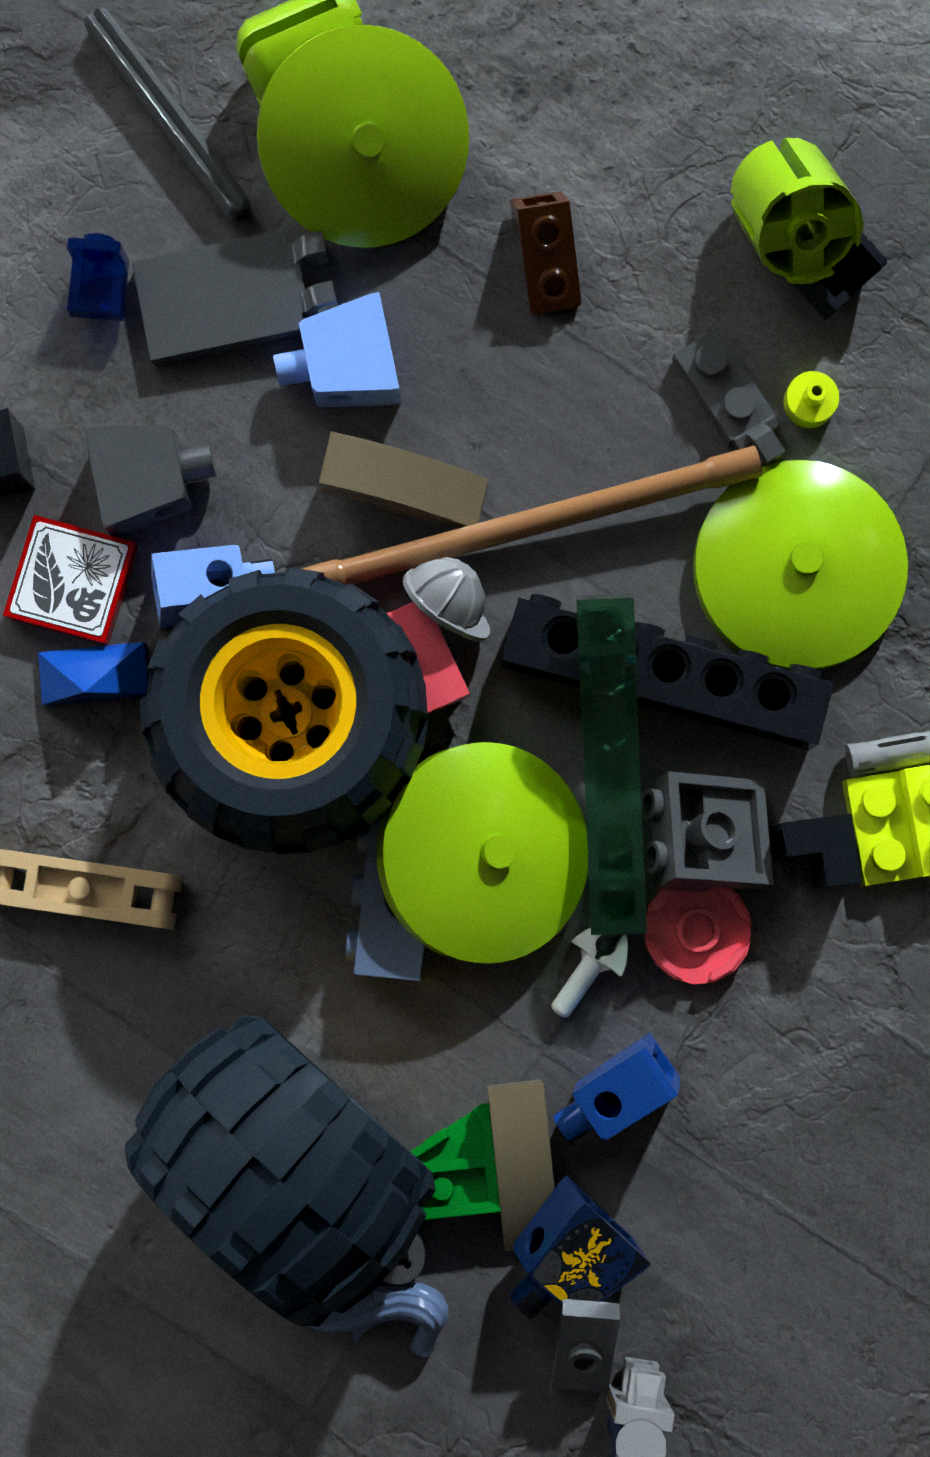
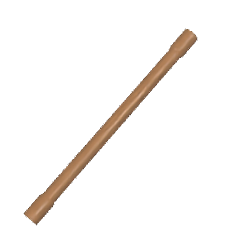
M753 445L710 457L704 462L348 559H334L301 569L323 572L325 577L344 585H354L416 568L422 563L435 559L461 556L707 488H721L762 477L761 461L758 451Z

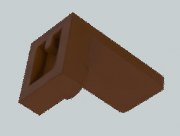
M561 191L510 199L512 220L519 229L530 311L533 314L579 307L582 301L570 201Z

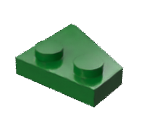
M483 1103L445 1129L443 1128L430 1136L425 1142L410 1151L433 1173L436 1192L422 1207L427 1215L424 1221L501 1213L489 1103Z

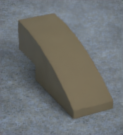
M332 431L330 432L319 479V486L323 494L373 504L375 510L457 528L479 523L488 484L487 478L450 464L400 448Z
M542 1079L487 1085L505 1252L514 1251L515 1240L555 1189L545 1090Z

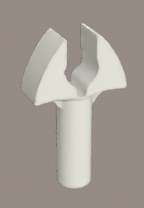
M608 922L590 927L571 940V943L580 947L582 960L551 1004L553 1011L557 1015L568 1018L600 972L612 970L618 976H622L628 953L626 935L621 936L611 954L601 956L598 960L595 959L597 954L596 940L608 927Z

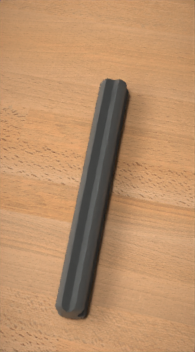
M100 7L93 13L88 14L84 20L87 32L226 218L234 221L247 213L251 207L247 195L110 12Z

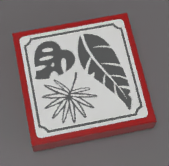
M33 515L3 616L17 622L105 646L109 645L139 546L136 542Z

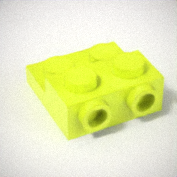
M930 765L843 780L842 785L847 813L852 815L862 881L860 883L861 887L930 876Z

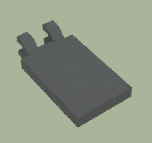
M284 229L131 261L150 361L154 367L300 337V321L338 306L332 281L315 284L306 290L304 287L302 269L330 266L322 231L303 235L288 244Z

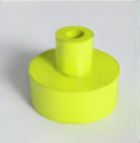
M809 371L802 373L793 379L785 392L783 399L785 413L793 423L800 427H819L825 424L836 411L839 404V391L835 382L821 372Z

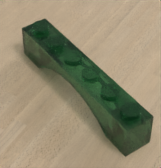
M632 593L577 596L591 935L647 933L634 597Z

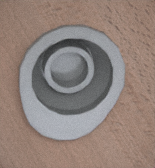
M444 557L422 563L415 569L411 568L403 576V586L408 596L434 622L475 642H484L491 634L490 626L483 616L485 611V593L477 573L468 564L458 559Z

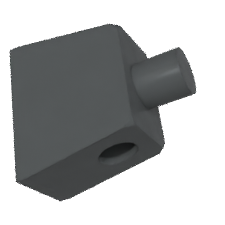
M170 425L112 426L84 429L102 525L111 536L122 537L189 511L192 508V501L188 482L217 477L211 446L181 451L179 438Z

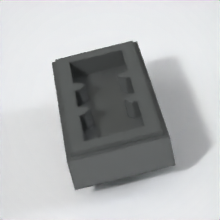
M573 1299L562 1300L552 1372V1389L608 1393L620 1323V1304Z

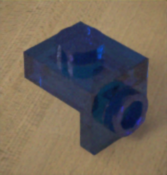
M88 233L84 235V238H68L67 250L72 258L67 311L70 316L123 321L129 259L122 244L115 241L111 236L100 233Z

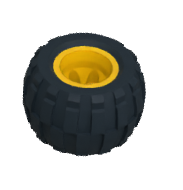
M288 568V572L270 574H262L261 570L228 579L229 585L206 598L200 594L177 615L180 621L166 640L160 639L146 669L150 675L146 697L141 699L140 709L142 735L146 737L152 758L150 765L164 791L182 808L188 818L212 835L248 850H258L279 855L311 853L313 850L340 842L344 843L369 829V826L392 806L400 790L410 781L419 757L424 750L428 726L426 684L417 654L401 625H397L380 607V603L353 584L344 585L325 577L323 572L298 568ZM291 665H297L304 669V677L296 685L285 684L282 679L284 670ZM256 680L265 682L267 693L261 700L251 701L247 699L246 688L251 682ZM321 689H331L336 693L335 700L328 709H319L314 705V696ZM282 697L290 703L294 710H303L295 715L297 734H294L283 721L275 722L276 719L282 716V704L280 702ZM251 719L258 720L262 726L259 737L255 740L243 739L240 733L243 723ZM325 728L329 730L330 734L318 748L310 746L309 735L314 729ZM287 743L293 747L294 755L289 760L273 761L272 752L277 745Z
M241 1015L228 1030L218 1027L188 1048L154 1085L135 1119V1126L138 1130L125 1144L127 1167L131 1175L161 1211L197 1247L248 1292L283 1318L300 1326L320 1327L332 1311L343 1314L373 1292L408 1252L427 1216L422 1207L436 1192L433 1173L261 1016Z

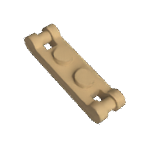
M0 849V905L171 930L175 928L177 914L172 913L175 892L181 891L183 876ZM15 868L27 870L23 891L11 889ZM138 886L154 888L150 910L135 908Z

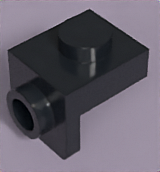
M862 232L858 248L855 243L852 245L847 255L832 267L835 272L832 276L814 283L793 285L819 314L827 320L887 264V259Z

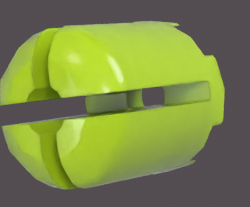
M289 0L245 20L237 32L235 49L259 106L275 71L298 46L308 39L334 28L363 25L360 18L362 12L356 0Z
M783 138L779 151L773 141H768L754 148L736 169L731 185V193L734 196L731 201L734 216L763 265H766L771 272L785 277L788 283L791 284L814 283L832 276L835 273L832 267L847 255L854 243L858 248L864 227L860 205L816 145L800 138Z

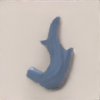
M382 1281L373 1292L343 1314L332 1311L320 1327H307L330 1333L352 1332L353 1340L356 1343L365 1331L377 1324L390 1320L409 1321L418 1325V1329L410 1344V1349L419 1356L428 1357L441 1330L449 1319L448 1304H446L444 1296L439 1291L426 1284L408 1282L395 1285Z

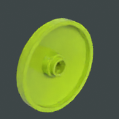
M351 25L334 28L308 39L291 52L280 64L268 83L259 108L257 148L260 164L272 193L287 213L301 226L312 233L322 231L325 240L336 244L361 248L380 247L405 240L418 233L435 220L449 204L461 182L466 167L469 151V123L465 104L455 80L441 60L427 47L410 36L393 29L372 25Z
M791 460L763 466L762 477L732 484L716 500L708 512L696 540L693 557V577L696 594L706 618L719 636L737 652L738 650H748L769 657L768 665L789 670L790 664H800L823 670L854 658L871 646L886 631L895 618L905 594L908 577V557L904 536L896 517L883 498L871 486L854 474L830 464L808 460Z
M481 742L455 746L442 750L419 763L415 767L408 784L403 786L392 806L383 813L377 835L376 858L379 880L384 896L397 920L407 932L427 948L440 955L464 962L490 964L511 961L528 955L549 942L564 927L575 911L582 896L589 869L590 853L587 827L580 806L568 785L558 773L540 758L517 747L501 743Z

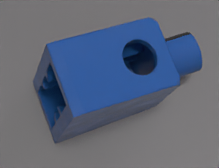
M649 1032L580 1079L572 1092L575 1101L554 1114L553 1118L562 1135L571 1144L593 1129L605 1141L677 1097L681 1077ZM606 1091L612 1092L618 1096L620 1102L617 1104L606 1103L600 1094Z

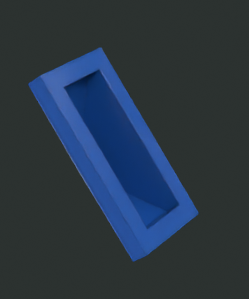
M145 642L38 652L43 706L146 696L149 675L146 671L148 663Z

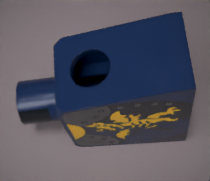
M566 1175L514 1242L513 1250L528 1275L509 1293V1297L526 1317L533 1319L553 1298L561 1305L563 1299L603 1302L644 1272L651 1263L633 1236Z

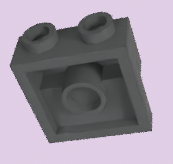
M668 771L648 784V788L641 797L640 812L645 821H651L652 841L645 848L644 867L647 873L654 874L655 889L706 892L713 887L764 890L774 885L764 780Z

